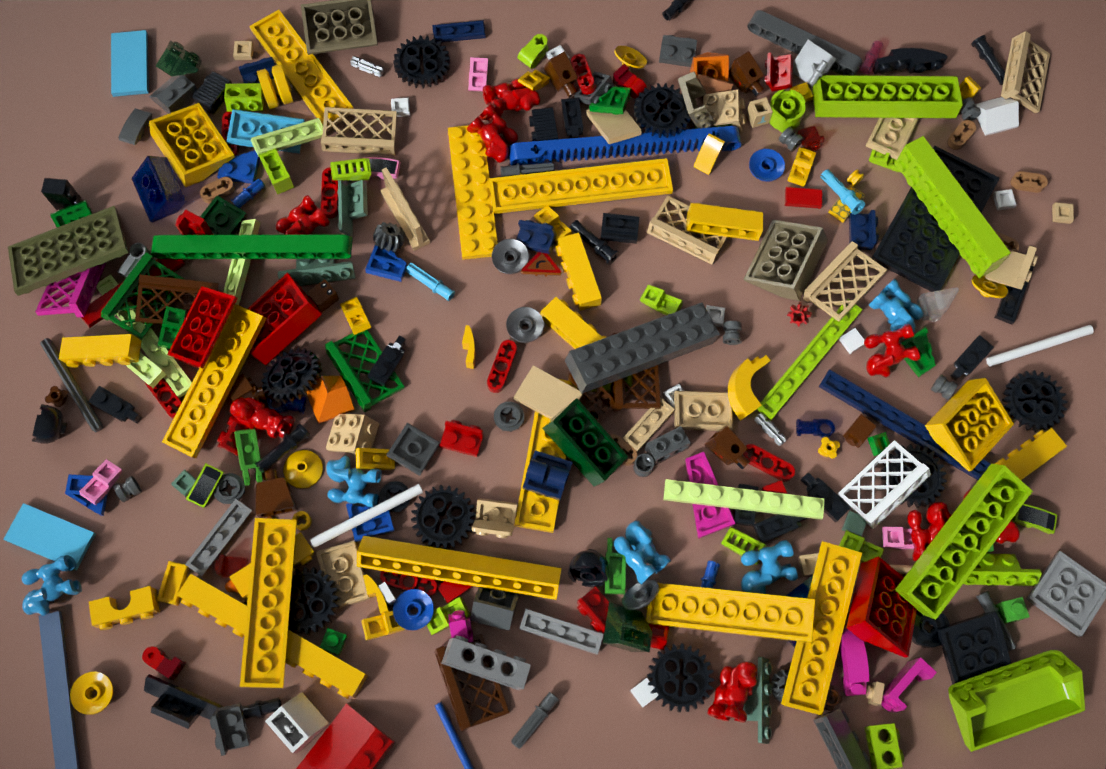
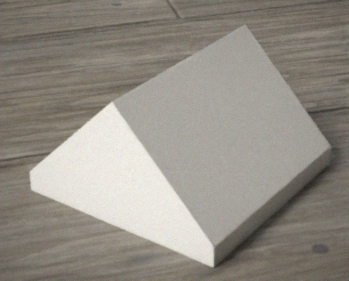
M1000 97L974 104L981 112L977 120L985 136L1019 126L1018 101L1014 99Z

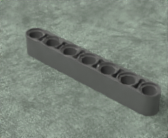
M757 10L747 25L750 32L796 54L800 53L808 39L837 58L830 70L842 76H855L862 65V59L859 56L764 11Z

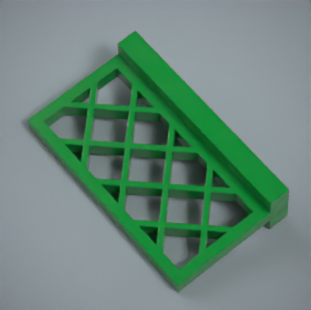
M145 252L101 311L102 318L112 321L141 340L153 324L144 323L145 328L142 333L134 330L132 323L135 322V319H131L129 310L136 309L137 305L128 306L127 302L129 297L138 296L139 274L150 276L149 270L154 265L160 269L161 276L158 277L184 279L154 260L153 256ZM152 290L142 291V295L152 294V298L155 296ZM166 291L167 298L165 302L168 304L174 295L172 292L169 294ZM156 299L153 301L154 303H150L151 307H155L156 312L165 306L162 301L156 302ZM142 309V310H141V312H142V317H143V318H149V317H145L144 309ZM120 311H127L129 320L120 321L115 316Z
M368 330L356 335L352 333L334 343L330 341L325 344L326 354L364 413L370 410L371 406L404 389L405 386L395 371L389 379L395 381L398 385L393 389L374 385L371 379L369 383L360 381V373L369 374L370 372L369 370L362 369L364 361L375 364L382 354V351ZM363 334L368 339L366 344L356 342L357 337ZM343 344L352 345L350 353L341 351L339 346ZM354 346L365 349L363 356L352 354ZM367 349L377 353L376 359L365 357ZM351 358L361 360L359 368L352 367L349 364ZM370 388L381 390L380 396L372 399L369 395Z

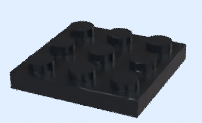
M996 611L987 612L937 628L952 685L1012 664Z

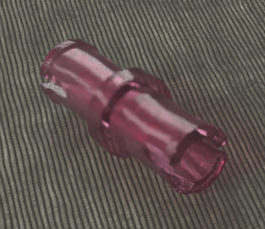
M873 42L860 67L861 72L865 74L871 72L883 48L882 42Z

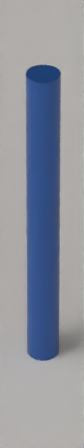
M443 703L436 704L435 708L464 769H474Z

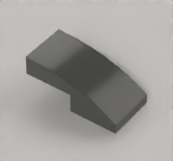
M135 108L126 120L119 134V140L136 145L144 136L143 129L152 120V113Z

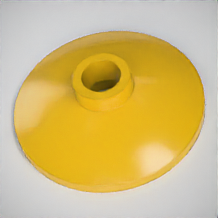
M617 46L614 50L616 57L629 68H644L647 64L646 58L631 47Z
M974 275L971 280L973 286L984 297L1004 298L1008 294V289L1004 284L987 280L985 276L979 279L977 275Z
M309 450L294 452L287 458L284 464L283 472L285 479L296 488L313 486L319 481L323 473L321 459L317 454ZM304 464L305 469L299 470V466Z
M85 673L74 682L71 688V703L82 714H97L110 704L113 697V685L111 680L103 673ZM97 690V696L93 698L92 692Z

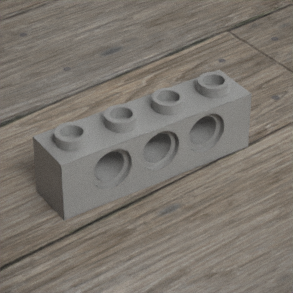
M461 636L449 639L441 664L516 690L524 689L531 664L525 663L526 659L514 656V658L508 657L506 652L495 649L493 652L487 649L488 646L481 643L473 645L468 643L467 638ZM465 650H469L472 654L470 661L465 660L463 657ZM485 656L491 660L489 668L483 665V658ZM504 663L510 667L508 675L502 671Z

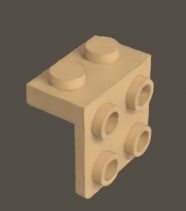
M739 90L711 93L703 96V105L706 106L716 123L711 126L732 124L739 128V132H742V125L745 124L744 113L742 114V109H745L744 98H741Z
M1029 246L1026 255L1009 250L1011 254L996 270L985 275V278L1022 290L1025 281L1029 282L1033 271H1029L1030 266H1035L1038 256L1035 255L1037 248Z
M339 414L334 418L326 449L332 452H348L356 455L355 449L372 448L379 423L366 415Z
M478 498L472 531L482 536H486L488 533L496 534V537L499 538L512 536L515 527L517 503Z

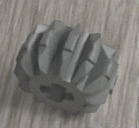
M382 222L381 225H377L373 234L375 246L381 247V250L386 249L388 252L390 250L396 252L397 249H401L405 240L403 228L397 227V224L393 225L391 222L388 224Z

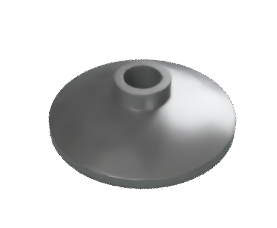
M505 239L499 242L492 252V262L495 268L504 274L520 272L529 259L526 246L516 239ZM509 257H514L513 261H508L507 259Z
M520 307L510 313L506 321V328L508 334L514 340L521 343H529L540 337L544 329V321L540 313L535 309ZM527 325L529 328L524 330L522 326Z
M647 580L642 585L640 583L633 585L622 598L623 606L628 610L646 607L657 596L659 592L658 583L654 580Z

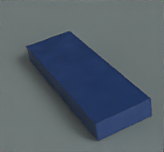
M484 20L432 25L433 37L436 39V43L439 41L442 43L486 38Z

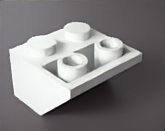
M303 692L283 704L265 721L289 750L295 754H298L330 724Z

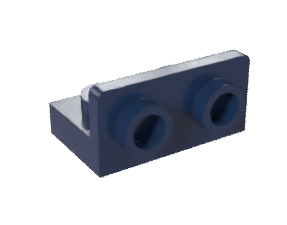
M269 57L256 62L246 63L238 68L244 83H260L257 71L266 69L271 79H273L271 69L272 66L276 65L273 57Z
M871 210L869 214L858 213L853 215L850 213L849 244L853 241L858 245L857 249L872 250L874 245L878 243L879 234L876 233L878 216H875V210Z
M519 220L520 230L516 240L522 242L527 250L550 254L557 236L554 227L548 223L539 224L531 220Z

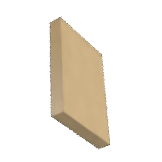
M587 110L588 118L608 144L642 134L641 128L626 110L624 114L618 115Z
M879 118L866 147L884 155L890 153V157L897 160L907 144L918 118Z
M532 366L516 392L514 400L552 419L574 399L577 398L580 401L583 394L576 388Z
M674 391L675 429L681 426L683 430L718 431L727 425L733 430L732 407L729 402L728 393Z
M355 540L316 551L320 570L324 571V576L326 574L331 576L329 581L334 580L336 582L332 588L339 589L335 595L341 597V599L335 601V604L339 605L340 608L370 599L366 591L363 568L357 567L358 547Z

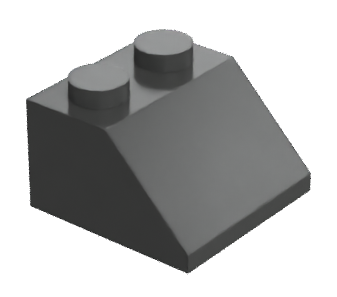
M175 74L149 97L169 114L190 106L194 102L193 94L197 88L183 74Z
M479 587L473 601L470 621L510 631L520 594Z

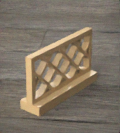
M1025 31L1012 38L1001 97L1004 99L1011 97L1032 112L1038 113L1040 112L1050 53L1030 40L1031 34ZM1039 55H1041V56L1043 57L1042 62H1041V60H1040V58H1039ZM1031 56H1033V58H1034V61H1035V63H1036L1035 66H1034V64H1033V62H1032ZM1036 67L1039 70L1040 76L1037 74ZM1029 70L1034 80H1031L1030 75L1028 73ZM1032 82H1035L1037 86V92ZM1025 85L1028 86L1029 91L1031 93L1030 95L1028 94ZM1030 96H1032V98H1033V100H1034V104H1032V101H1031V99H1030Z
M325 107L323 134L321 136L322 150L325 152L395 155L397 111ZM328 113L337 114L339 118L332 122L328 118ZM348 115H355L357 119L350 123L346 117ZM366 116H373L375 120L368 124L364 118ZM385 116L393 117L392 122L388 125L382 121ZM343 120L348 126L340 131L335 125ZM361 121L366 127L359 132L354 126ZM379 122L384 128L377 133L372 127ZM332 128L338 132L334 137L327 136V132ZM350 129L356 133L352 138L344 135ZM368 130L374 134L370 139L363 136ZM388 131L391 134V140L383 139L380 135Z
M387 167L382 169L386 188L380 190L399 226L403 228L405 237L413 251L430 244L429 238L397 182L395 183Z
M667 195L655 217L650 221L647 233L712 265L727 237L717 235L705 237L702 233H699L700 239L693 237L691 234L695 232L686 231L687 219L682 214L688 212L689 206ZM667 204L674 205L676 210L668 211ZM679 214L681 220L672 221L670 215ZM667 216L669 222L664 223L658 219ZM683 224L685 230L680 231L675 226ZM715 240L718 245L717 248L709 245L708 241Z
M853 241L805 289L803 296L806 302L809 303L811 301L838 322L887 272V269L857 249L858 245ZM856 256L864 261L863 265H854L853 260ZM875 268L879 273L878 275L869 276L868 269ZM854 269H865L866 276L855 277ZM843 270H851L852 277H842L841 272ZM866 280L867 286L865 288H857L856 281ZM853 281L854 288L844 289L843 282ZM840 282V289L830 290V283ZM841 293L842 301L831 300V294ZM844 293H855V299L845 301ZM822 294H828L829 301L821 302L817 297ZM843 305V311L839 315L833 311L832 306Z

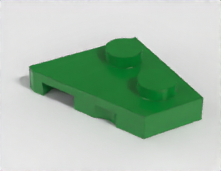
M612 87L607 93L599 97V102L589 105L590 112L612 113L615 115L624 114L631 95V88Z
M926 327L914 334V337L908 338L901 343L905 348L913 346L918 348L921 359L913 361L909 358H904L918 378L936 366L932 356L931 343L928 342V329Z

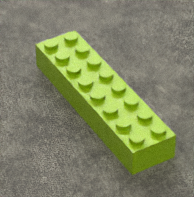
M823 75L819 77L812 88L815 117L956 118L963 105L958 76Z
M922 136L905 145L895 162L897 170L904 175L908 185L915 190L919 200L923 201L928 212L937 220L939 227L948 235L950 242L959 250L960 256L970 265L971 271L980 279L996 270L1011 252L925 137Z
M990 464L895 591L924 616L936 620L1033 491L1005 465Z

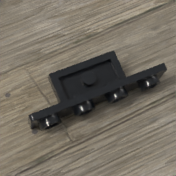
M148 674L145 679L144 691L159 698L151 707V713L187 729L191 727L199 715L210 720L215 709L223 707L216 702Z

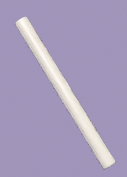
M1087 325L988 357L986 361L988 366L991 367L1093 334L1094 330L1091 325Z
M417 484L316 535L310 541L315 548L422 494L423 491L420 485Z

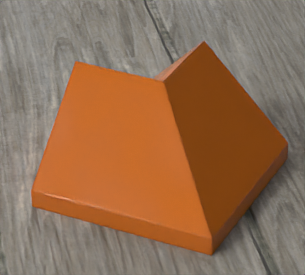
M711 52L693 57L690 73L695 72L697 77L700 73L728 82L729 55Z
M321 376V378L316 379L318 384L312 385L314 390H307V397L318 424L331 420L339 414H347L355 410L341 376Z

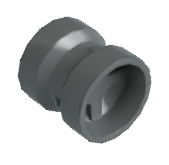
M970 97L962 100L963 105L959 113H962L963 121L976 119L981 112L974 106L973 98Z
M788 127L778 140L782 144H786L787 148L793 152L800 146L804 138L801 135L795 134L793 128Z
M738 321L724 322L723 330L725 334L723 335V343L727 345L741 344L742 336L740 332L742 330V323Z
M940 374L931 387V391L942 393V397L948 400L958 384L954 381L948 382L947 378Z
M649 454L637 456L633 466L635 474L639 477L649 476L654 467V459Z
M133 476L127 478L125 483H118L113 486L117 496L123 503L128 501L132 494L137 496L142 493L139 484Z

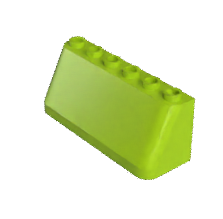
M1049 650L955 683L948 688L949 699L964 743L971 752L1085 711L1082 670L1058 650Z

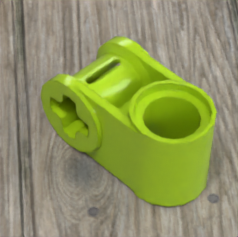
M543 34L535 35L521 49L517 57L518 60L530 69H534L546 55V52H548L547 37Z

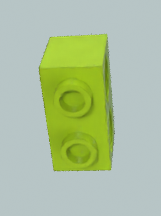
M260 83L225 85L224 99L227 112H232V109L263 111L264 93Z
M276 148L259 155L277 194L294 188Z
M895 723L864 727L872 769L903 767L904 755L902 750L899 749L900 733L898 728H895ZM881 730L887 733V740L885 742L880 739L879 733ZM886 751L891 755L890 763L884 761L883 755Z

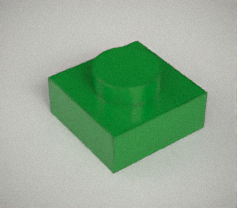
M886 432L867 438L873 456L879 455L890 445Z
M327 628L319 648L340 655L347 635Z

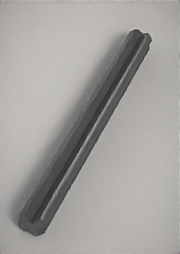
M45 338L40 344L90 428L94 432L102 430V423L67 365L59 360V352L49 338Z

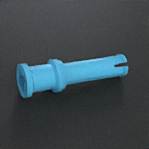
M829 169L821 174V179L840 197L841 203L851 209L850 212L853 215L863 210L865 202L860 200L853 190L847 189Z

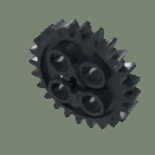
M420 35L418 40L413 36V41L406 39L407 44L401 43V49L397 48V54H394L395 60H393L398 78H402L403 83L408 81V86L414 83L415 88L419 84L423 89L425 84L431 87L432 82L438 85L437 79L443 81V75L447 76V70H450L451 62L446 46H442L441 41L436 43L435 38L429 40V36L423 39ZM421 49H423L424 74H421V66H420V65H421V58H420V50H421Z
M657 83V88L650 85V90L644 88V92H640L639 97L635 100L634 117H636V123H640V128L646 127L645 133L652 131V136L658 133L659 138H661L662 134H665L666 138H668L669 133L675 136L676 131L682 133V129H686L687 124L690 123L691 117L688 114L682 93L680 94V88L674 90L673 84L670 88L667 87V83L664 84V87Z
M297 348L294 352L293 349H290L288 354L284 351L282 357L277 355V361H271L272 366L266 367L268 372L262 374L265 377L261 380L263 383L262 388L272 401L275 400L277 403L282 401L286 404L289 399L293 403L294 398L297 397L300 400L302 394L307 396V390H314L312 385L318 384L316 379L321 378L319 373L322 371L320 367L322 364L311 350L308 351L304 348L301 351L300 348Z
M1035 370L1030 374L1028 371H1025L1023 374L1019 373L1013 377L1010 383L1005 386L1006 390L1002 393L1007 396L1002 399L1003 402L1007 403L1004 408L1010 410L1009 416H1014L1012 422L1018 420V427L1026 425V431L1032 427L1034 432L1039 429L1045 431L1047 428H1053L1054 425L1060 423V420L1065 416L1063 413L1067 410L1063 405L1068 403V401L1062 400L1066 393H1060V390L1063 388L1062 386H1055L1057 380L1051 382V376L1049 375L1044 378L1043 372L1037 376ZM1023 407L1027 408L1028 413L1024 411ZM1042 408L1046 409L1048 414L1044 413Z
M911 444L907 448L902 446L921 464L924 463L930 469L931 476L920 485L923 493L916 489L901 505L907 501L908 507H911L913 503L916 508L920 507L921 503L925 507L929 502L933 503L936 501L935 498H939L941 496L940 492L945 490L942 484H945L947 480L942 477L947 473L940 470L944 465H938L937 462L940 458L934 459V452L928 454L927 447L921 451L920 445H917L914 449ZM897 449L892 451L893 454H889V459H901V452ZM912 462V467L904 463V472L913 471L917 466ZM889 463V472H901V463ZM886 467L881 469V472H886ZM882 476L881 479L886 480V476ZM889 476V485H898L900 483L897 479L898 476Z
M440 485L439 491L432 487L431 494L425 491V498L419 496L421 503H414L417 510H412L411 512L416 517L411 518V521L417 523L412 528L413 530H419L416 536H423L422 543L429 541V547L436 544V548H440L443 545L444 549H447L448 545L451 544L454 549L455 542L462 545L461 538H469L466 532H473L470 525H473L474 520L471 518L476 517V513L470 512L474 509V505H468L471 499H464L465 492L459 495L458 488L452 492L450 485L447 487V490H444L443 486ZM437 501L444 502V506L440 509L435 508L434 504ZM449 502H452V505L449 507L446 513ZM454 509H461L462 514L454 517L452 511ZM446 513L448 519H443L441 523L439 516H444ZM433 518L436 520L435 524L430 527L426 526V520ZM440 525V530H439V532H438V533H435V530H436V529L438 528V526ZM447 526L454 529L450 535L443 533V529Z
M304 567L303 573L296 569V575L292 576L291 593L294 590H298V596L294 600L291 598L290 631L294 632L297 628L298 634H302L304 630L305 634L310 635L312 629L315 633H318V626L325 629V621L332 623L330 615L337 616L333 609L340 608L339 605L335 604V601L341 599V597L335 595L339 589L332 588L336 582L334 580L329 581L331 576L328 574L324 576V571L319 570L317 573V569L312 567L309 572V569ZM313 583H317L316 591L311 593L310 586ZM301 584H304V591L301 588ZM306 596L309 597L310 600L307 601V604H304L307 600ZM322 602L323 609L317 612L316 605ZM303 609V617L297 619L296 614L298 610Z
M683 643L680 644L679 649H677L675 644H672L671 651L664 647L665 654L658 651L659 659L652 658L655 666H648L653 671L647 674L648 678H652L648 686L654 687L650 693L658 694L655 701L663 700L661 707L669 704V711H672L674 706L677 707L678 713L681 712L682 707H684L686 712H689L690 705L693 709H697L696 702L703 705L704 700L702 697L709 698L710 696L706 691L713 690V687L708 685L715 681V679L709 677L714 670L707 669L711 662L704 663L703 660L706 655L699 657V649L692 652V645H689L687 650L684 649ZM680 659L683 660L682 677H685V680L681 682V697L678 696L679 679L675 678L680 673ZM667 661L675 664L676 669L674 672L667 671L665 667ZM687 663H693L696 666L694 674L686 670ZM666 682L674 684V693L670 694L665 691L664 686ZM687 684L694 685L696 690L694 695H689L686 692L685 687Z

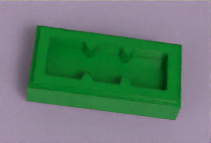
M85 200L53 212L50 216L56 227H60L91 215L93 212Z

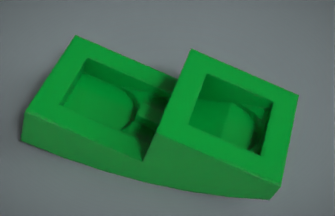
M166 306L158 341L159 347L171 348L184 322L186 310Z

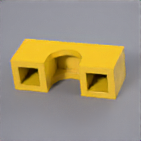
M147 586L130 591V603L122 610L117 608L116 599L109 596L89 601L92 626L100 628V630H108L113 628L114 624L126 625L133 623V619L141 618L145 620L153 618L154 614L160 613L159 603L156 601V589Z

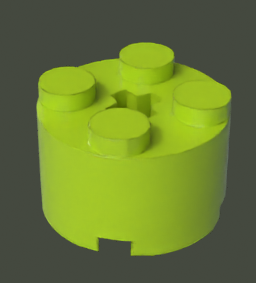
M780 90L776 92L770 101V107L773 111L769 122L770 125L782 133L788 127L797 128L806 109L804 97L795 90Z

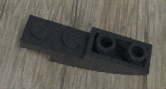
M921 48L891 49L888 57L876 59L872 69L874 74H885L889 71H901L906 68L909 74L922 73L927 70H939L943 67L948 57L946 54Z

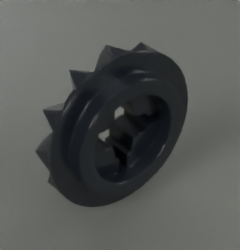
M398 481L387 483L380 490L379 502L382 503L392 498L390 493L396 495L399 492H404L408 487ZM411 499L390 509L389 512H401L407 508Z

